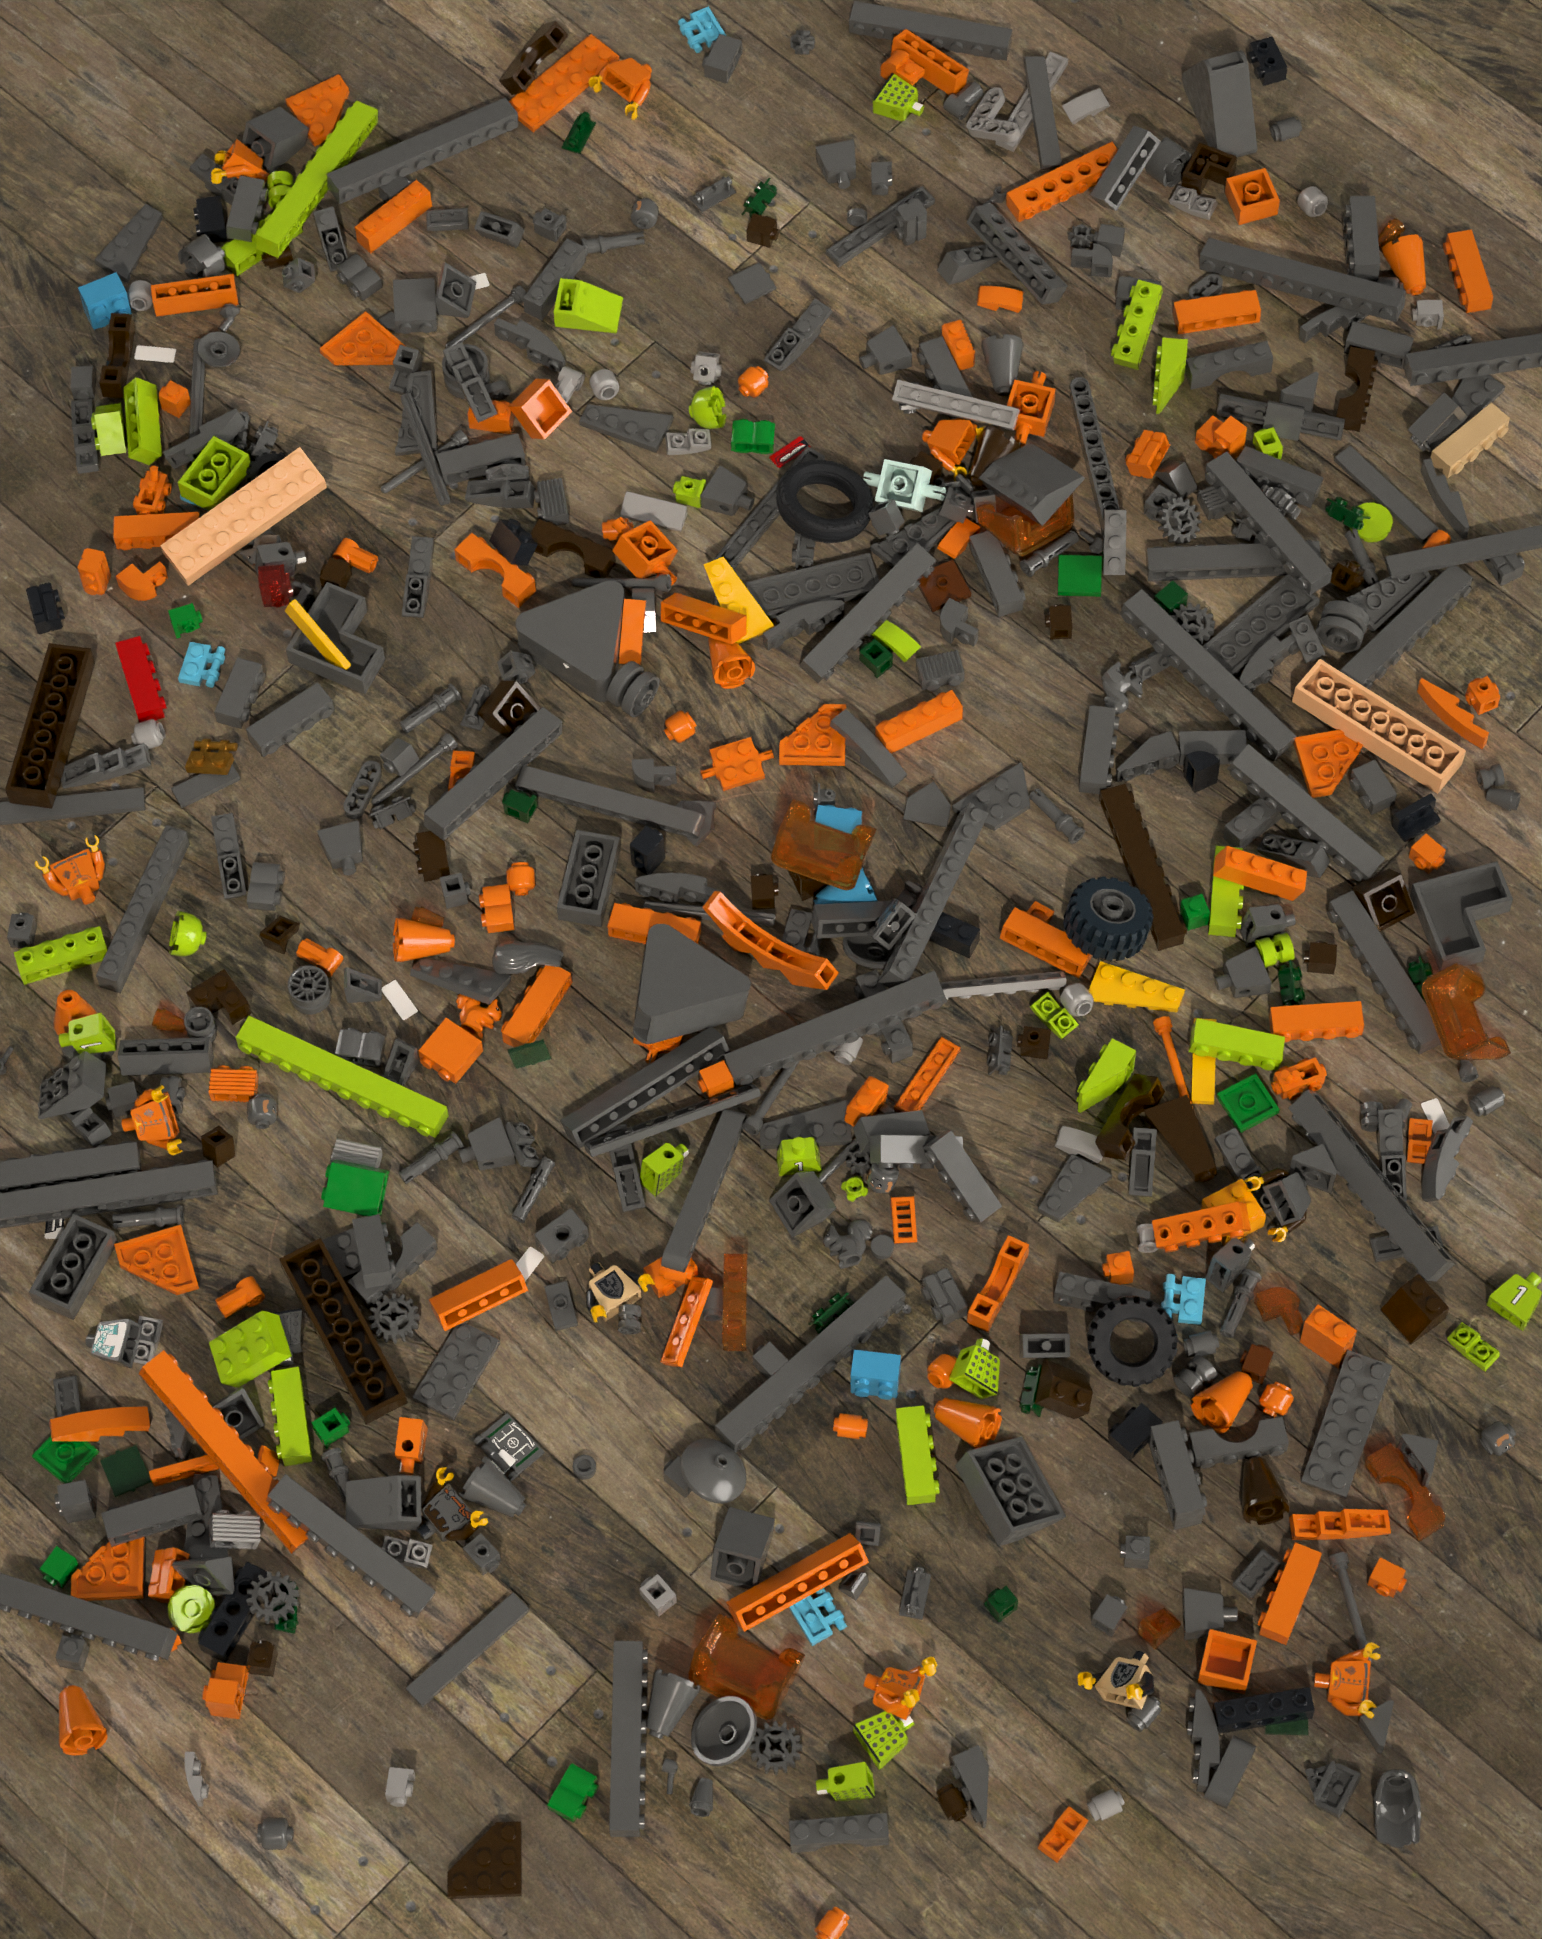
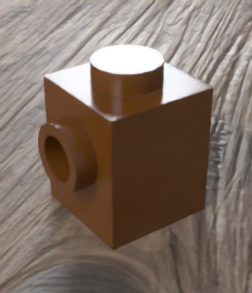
M1251 1344L1249 1351L1244 1350L1240 1361L1243 1364L1241 1372L1247 1373L1253 1382L1263 1385L1274 1352L1264 1345L1256 1346Z

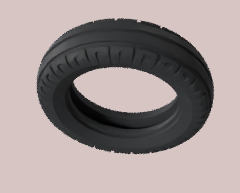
M809 460L799 463L784 474L776 492L777 508L785 523L796 533L813 541L840 543L850 540L859 535L871 519L868 513L873 508V498L868 485L855 471L848 469L847 466L840 463L837 464V462ZM810 484L828 485L840 490L850 499L853 511L843 518H822L807 511L799 503L796 492L803 486Z

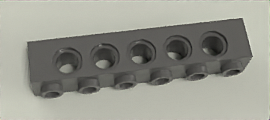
M993 204L976 206L966 223L1042 305L1059 302L1068 287L1066 283Z

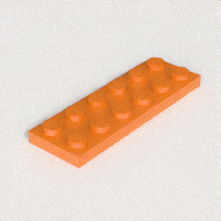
M590 34L535 79L525 92L517 94L509 101L518 112V121L532 132H535L589 87V79L593 76L598 77V73L610 61H620V56Z

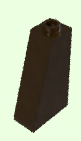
M1188 1095L1144 1110L1147 1123L1152 1129H1157L1156 1134L1195 1182H1207L1217 1175L1216 1165Z

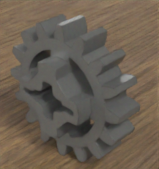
M1263 485L1260 488L1284 517L1286 516L1292 520L1298 517L1301 510L1294 504L1296 500L1286 491L1277 487H1268L1267 485Z
M1182 497L1167 500L1166 503L1161 505L1163 509L1158 510V514L1161 515V518L1156 519L1157 522L1161 523L1158 530H1164L1162 537L1169 536L1168 542L1170 543L1175 541L1176 545L1191 542V539L1197 537L1195 533L1201 530L1197 527V524L1201 523V520L1197 519L1200 512L1194 511L1196 505L1190 506L1189 499L1183 501Z
M1189 603L1186 608L1181 604L1180 610L1174 609L1173 615H1170L1201 646H1203V640L1209 642L1210 636L1214 634L1215 621L1212 620L1213 614H1207L1208 608L1201 610L1200 604L1192 607V604Z
M393 1293L391 1299L384 1295V1301L381 1303L376 1300L377 1308L370 1309L372 1316H369V1321L372 1323L370 1325L372 1332L376 1331L378 1339L384 1336L385 1343L392 1339L393 1343L397 1344V1339L399 1338L406 1342L405 1336L413 1337L412 1329L418 1330L419 1328L417 1322L420 1321V1316L416 1314L419 1312L418 1307L413 1306L412 1299L405 1301V1295L403 1294L400 1298H396V1294Z
M270 1571L267 1572L266 1578L259 1575L258 1583L251 1582L254 1589L247 1590L248 1596L252 1597L247 1599V1604L251 1606V1614L257 1613L256 1618L258 1621L264 1617L266 1624H269L271 1619H274L275 1623L279 1624V1618L281 1617L287 1621L286 1614L288 1612L291 1614L295 1613L292 1606H299V1601L296 1597L300 1595L298 1590H294L297 1587L294 1581L290 1582L288 1575L282 1578L279 1571L275 1576H272ZM281 1586L288 1590L289 1595L286 1592H282ZM257 1601L264 1603V1610L258 1605Z
M774 1721L773 1727H770L766 1722L764 1723L765 1730L756 1729L758 1737H754L752 1741L754 1744L749 1747L750 1752H755L751 1755L752 1761L758 1760L757 1768L759 1769L764 1766L766 1774H768L770 1769L774 1770L775 1775H778V1770L780 1769L786 1774L787 1766L795 1768L794 1759H801V1755L798 1752L802 1751V1745L797 1744L801 1741L800 1735L793 1736L795 1728L787 1730V1723L785 1722L781 1727L778 1726L777 1721ZM761 1742L766 1747L762 1755L759 1750ZM789 1742H791L792 1744L791 1754H789L788 1750L786 1749V1747L789 1745ZM780 1745L779 1751L777 1749L772 1751L771 1746L778 1747Z

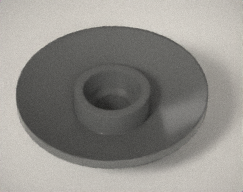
M212 332L200 340L198 354L210 366L226 367L238 359L240 346L237 340L230 334Z

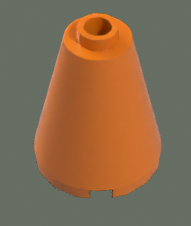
M1416 234L1402 236L1398 238L1399 242L1392 244V241L1383 246L1382 253L1400 282H1403L1406 293L1416 296L1423 293V289L1426 288L1423 240Z
M710 637L708 638L712 674L716 684L718 683L725 689H732L745 684L744 680L748 677L751 679L755 672L754 661L737 642L731 645Z
M404 918L395 919L393 936H395L393 956L395 962L450 952V948H454L455 937L448 929Z
M64 990L57 997L54 1029L58 1035L68 1033V1023L70 1021L97 1014V1012L76 991Z
M1236 1371L1196 1394L1192 1398L1193 1403L1191 1404L1194 1416L1203 1426L1206 1424L1211 1426L1216 1433L1222 1434L1227 1432L1253 1388L1251 1377L1245 1372Z
M944 1398L942 1401L939 1400L935 1405V1418L974 1449L988 1446L986 1444L989 1439L994 1441L1000 1429L1002 1416L998 1412H1001V1410L994 1406Z
M75 1685L65 1687L59 1694L60 1748L63 1749L65 1754L73 1756L87 1754V1749L92 1747L95 1750L99 1749L108 1738L106 1728L83 1689Z

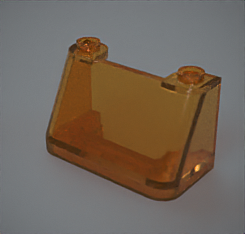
M1073 493L1043 526L1012 506L998 513L995 512L994 507L990 504H983L976 508L978 522L1013 554L1025 556L1068 532L1074 523Z
M792 799L777 833L771 854L772 862L778 867L839 889H853L858 881L877 829L862 824L857 825L853 829L852 834L842 832L810 820V807L803 802Z
M1455 963L1427 978L1422 984V994L1446 1056L1453 1060H1498L1511 1054L1508 1044L1503 1038L1493 1037L1489 1039L1487 1033L1483 1030L1473 1002L1479 1000L1485 993V984L1482 976L1459 963Z
M719 1613L694 1650L688 1678L694 1685H700L702 1690L719 1698L734 1696L743 1699L752 1707L756 1716L770 1720L779 1710L804 1661L805 1654L796 1649L785 1648L777 1656L738 1637V1626L735 1621Z

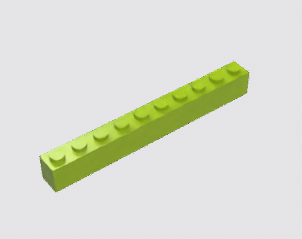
M357 100L352 107H348L344 118L337 122L332 134H328L324 145L317 149L315 157L307 162L303 173L298 174L294 185L287 189L283 200L278 201L274 212L267 216L262 228L257 229L255 233L256 249L276 258L280 257L329 190L327 174L347 166L378 124L377 109Z
M248 1016L236 1036L238 1047L242 1052L257 1055L263 1062H272L285 1072L289 1073L291 1071L296 1073L302 1080L307 1082L311 1080L326 1091L332 1090L337 1092L345 1100L350 1098L365 1109L371 1108L376 1110L380 1116L384 1118L391 1117L404 1127L410 1126L415 1128L423 1136L428 1137L430 1135L436 1138L449 1117L447 1106L251 1016Z

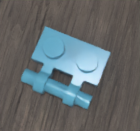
M709 7L691 13V21L686 22L684 18L678 21L682 35L687 37L690 48L694 49L696 53L702 51L701 43L705 42L709 48L712 42L717 40L719 34L726 36ZM697 29L699 34L694 35L692 31Z
M190 642L178 677L179 683L200 686L202 679L207 680L205 684L207 687H214L215 681H218L220 676L219 669L220 665L224 663L226 649L218 646L216 653L212 654L210 645ZM207 663H212L211 668L206 670Z
M1167 1274L1166 1282L1163 1283V1291L1165 1293L1161 1307L1168 1313L1170 1318L1172 1313L1179 1314L1178 1323L1201 1325L1206 1279L1183 1276L1182 1285L1175 1283L1176 1276L1174 1274ZM1174 1294L1181 1295L1180 1304L1173 1302Z
M824 1588L816 1592L818 1596L816 1599L813 1600L811 1596H808L788 1607L811 1646L833 1635L829 1627L830 1625L835 1624L839 1631L847 1627L843 1620L844 1615L841 1610H837L832 1602L833 1597ZM824 1606L829 1615L823 1617L818 1608Z

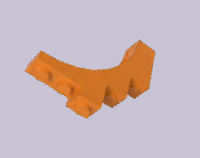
M714 891L702 907L724 933L722 935L723 939L734 951L751 953L763 968L780 970L792 985L827 990L839 974L827 958L814 956L798 950L757 926L743 915L720 891Z

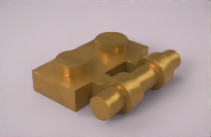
M211 739L195 740L194 748L200 749V751H191L185 765L186 772L228 775L234 761L233 755L229 751H237V743L230 742L229 740H221L220 742L212 741Z

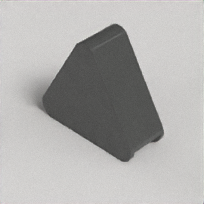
M1240 50L1205 59L1185 71L1182 75L1183 86L1208 146L1234 155L1237 158L1256 153L1257 140L1250 75L1245 53Z
M605 581L521 613L516 619L520 652L529 654L533 661L595 701H607L606 693L612 679L617 674L625 599L623 586L616 581Z
M667 924L653 925L648 931L643 956L633 1035L641 1043L653 1044L707 1029L710 1026L714 1027L739 1020L744 1016L751 981L748 976Z

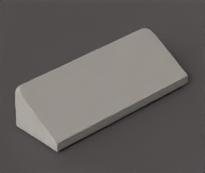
M627 491L620 517L644 523L651 520L656 526L681 532L687 517V506Z

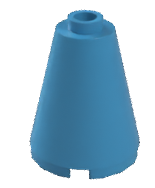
M857 862L816 894L817 899L814 900V903L834 904L874 902L878 900L861 863Z

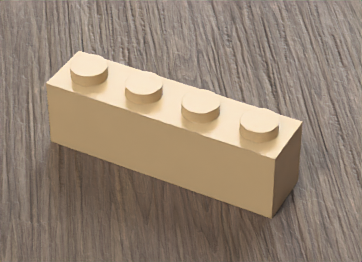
M1491 402L1432 451L1431 459L1434 467L1447 478L1454 473L1458 474L1467 462L1474 461L1483 449L1487 450L1490 448L1495 439L1503 437L1508 432L1510 418Z

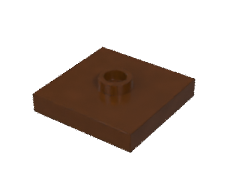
M954 560L933 567L935 570L927 578L923 576L919 580L921 584L918 587L932 612L942 609L949 598L960 602L971 597V591Z

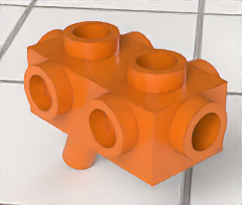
M151 466L150 471L146 472L145 478L141 479L139 495H136L133 501V508L136 509L137 515L163 514L166 506L164 501L165 495L169 496L171 494L172 484L169 483L168 475L158 471L157 466Z
M1316 1057L1302 1059L1291 1067H1281L1274 1073L1273 1082H1271L1275 1095L1280 1094L1282 1100L1286 1098L1295 1100L1301 1096V1092L1306 1090L1318 1091L1322 1088V1084H1324L1325 1077L1327 1076L1326 1069L1322 1063L1319 1064Z

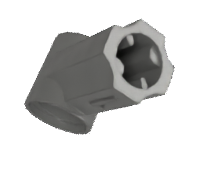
M969 82L958 94H951L946 99L943 108L957 119L962 120L969 113L970 107L983 96V90L977 82Z

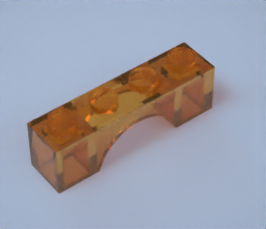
M724 1254L723 1351H746L747 1254Z
M1390 1443L1367 1457L1365 1466L1378 1484L1390 1483L1397 1485L1409 1495L1412 1510L1408 1514L1406 1524L1419 1542L1443 1528L1445 1523L1443 1510L1440 1506H1435L1431 1500L1432 1497L1429 1490L1425 1486L1422 1487L1420 1485L1416 1472L1413 1468L1407 1467L1404 1462V1456L1398 1448L1395 1449Z

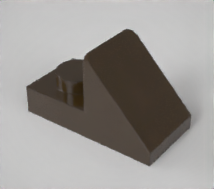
M280 915L263 929L259 936L265 947L285 954L288 939L298 932L300 924Z

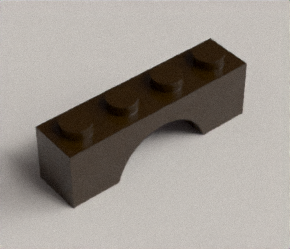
M557 21L542 24L499 79V82L511 95L525 92L536 78L534 71L547 56L558 50L569 35Z
M111 313L108 328V358L106 365H102L99 384L103 397L124 398L123 387L126 386L135 324L132 314Z
M1350 347L1345 376L1354 381L1358 390L1349 397L1340 398L1336 417L1345 419V430L1360 432L1361 424H1366L1368 412L1364 411V407H1369L1371 394H1367L1368 389L1372 390L1375 377H1371V372H1376L1378 360L1374 359L1375 351Z
M539 519L530 533L532 535L531 538L538 544L534 551L535 553L547 558L559 551L576 553L584 561L585 574L593 578H607L616 563L615 554L610 547L599 545L590 538L578 536L569 529L564 530L557 527L550 521Z
M1134 1073L1121 1098L1117 1101L1114 1110L1107 1118L1103 1129L1096 1138L1095 1143L1102 1157L1126 1161L1135 1145V1141L1128 1129L1131 1121L1137 1115L1144 1112L1145 1109L1157 1106L1165 1093L1158 1077Z

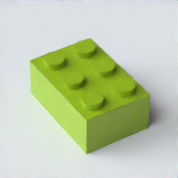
M213 436L178 481L181 497L210 511L230 497L245 478L247 468H250L249 454Z
M263 1310L209 1342L221 1384L237 1388L292 1357L279 1315Z

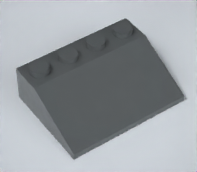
M1032 443L994 461L979 477L988 490L992 489L997 497L1041 526L1047 522L1085 479L1084 476Z
M1022 1436L967 1451L955 1465L998 1546L1018 1541L1066 1517Z

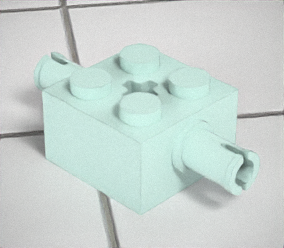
M884 459L881 475L867 471L863 475L869 478H863L867 485L878 487L875 497L876 502L881 503L894 499L898 508L923 512L926 497L943 501L945 496L938 494V492L946 494L945 487L929 485L932 470L922 466Z

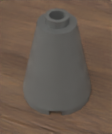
M1004 334L1001 339H996V335L990 336L982 341V352L994 391L1001 396H1008L1011 393L1014 380H1017L1023 341L1021 337Z
M485 1456L481 1460L485 1464L481 1463L479 1467H476L463 1486L465 1491L462 1490L459 1496L509 1517H513L515 1514L520 1516L527 1505L524 1503L525 1497L499 1468Z
M657 1668L654 1675L646 1728L650 1729L649 1735L662 1739L663 1736L668 1737L700 1692L701 1686L695 1685L693 1688V1682L670 1672L669 1674L664 1672L661 1675L663 1670Z

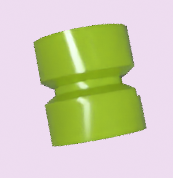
M276 171L268 175V202L271 208L275 209L278 201H282L285 197L287 189L294 185L293 176L290 173Z
M1287 932L1274 935L1273 939L1266 937L1255 941V947L1258 949L1265 968L1276 965L1277 961L1284 963L1295 958L1293 944Z

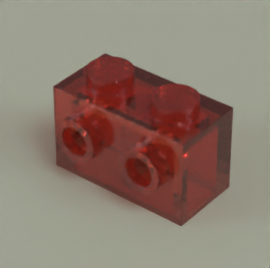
M284 564L258 567L259 588L264 607L279 608L290 603L289 597L293 596V589L290 582L289 572L285 573Z

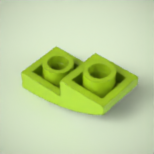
M887 620L872 634L886 649L890 647L904 663L921 647L906 632Z
M1049 992L1045 993L1030 1006L1037 1017L1060 1039H1063L1079 1025L1066 1008L1062 1009Z
M1463 1322L1447 1337V1341L1484 1372L1500 1356L1497 1349L1483 1341L1478 1332Z

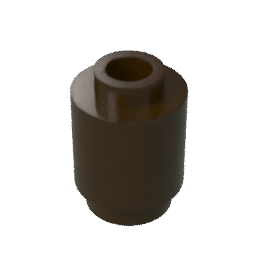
M289 245L279 258L267 253L261 255L264 267L268 266L270 270L288 265L289 262L293 261Z
M953 1783L940 1788L936 1792L938 1796L937 1801L948 1821L954 1820V1822H958L967 1816L966 1812L969 1810V1807L957 1787L955 1788Z

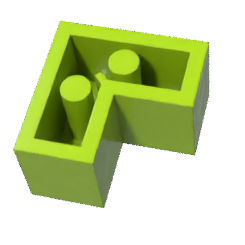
M122 403L96 406L95 413H92L91 417L93 430L97 429L98 435L95 438L96 450H100L101 456L126 453L127 444Z

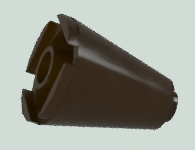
M986 426L982 430L968 473L971 483L976 487L985 486L979 477L994 461L1021 448L1014 438L1010 437L1008 440L1003 436L1005 432L1000 429Z
M1259 1456L1251 1457L1244 1464L1243 1519L1250 1524V1520L1257 1521L1258 1525H1267L1280 1521L1284 1518L1283 1514L1286 1511L1287 1513L1290 1511L1289 1502L1267 1460Z

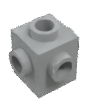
M699 351L696 354L695 361H692L691 373L694 374L693 380H698V383L703 385H711V382L714 383L717 377L721 376L720 354Z

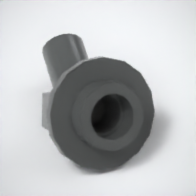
M226 304L219 310V314L226 318L218 327L221 332L225 333L233 324L234 318L239 314L240 309L234 304Z

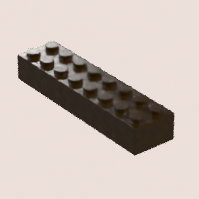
M48 644L5 788L10 803L53 808L95 665L91 648Z
M319 1238L280 1258L279 1261L283 1272L365 1425L407 1404L406 1395L322 1239Z

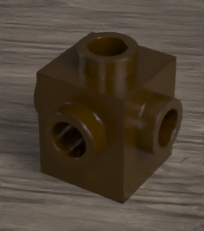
M1352 559L1337 562L1332 569L1330 582L1339 590L1348 592L1359 588L1364 580L1362 575L1365 570L1360 567L1357 561Z

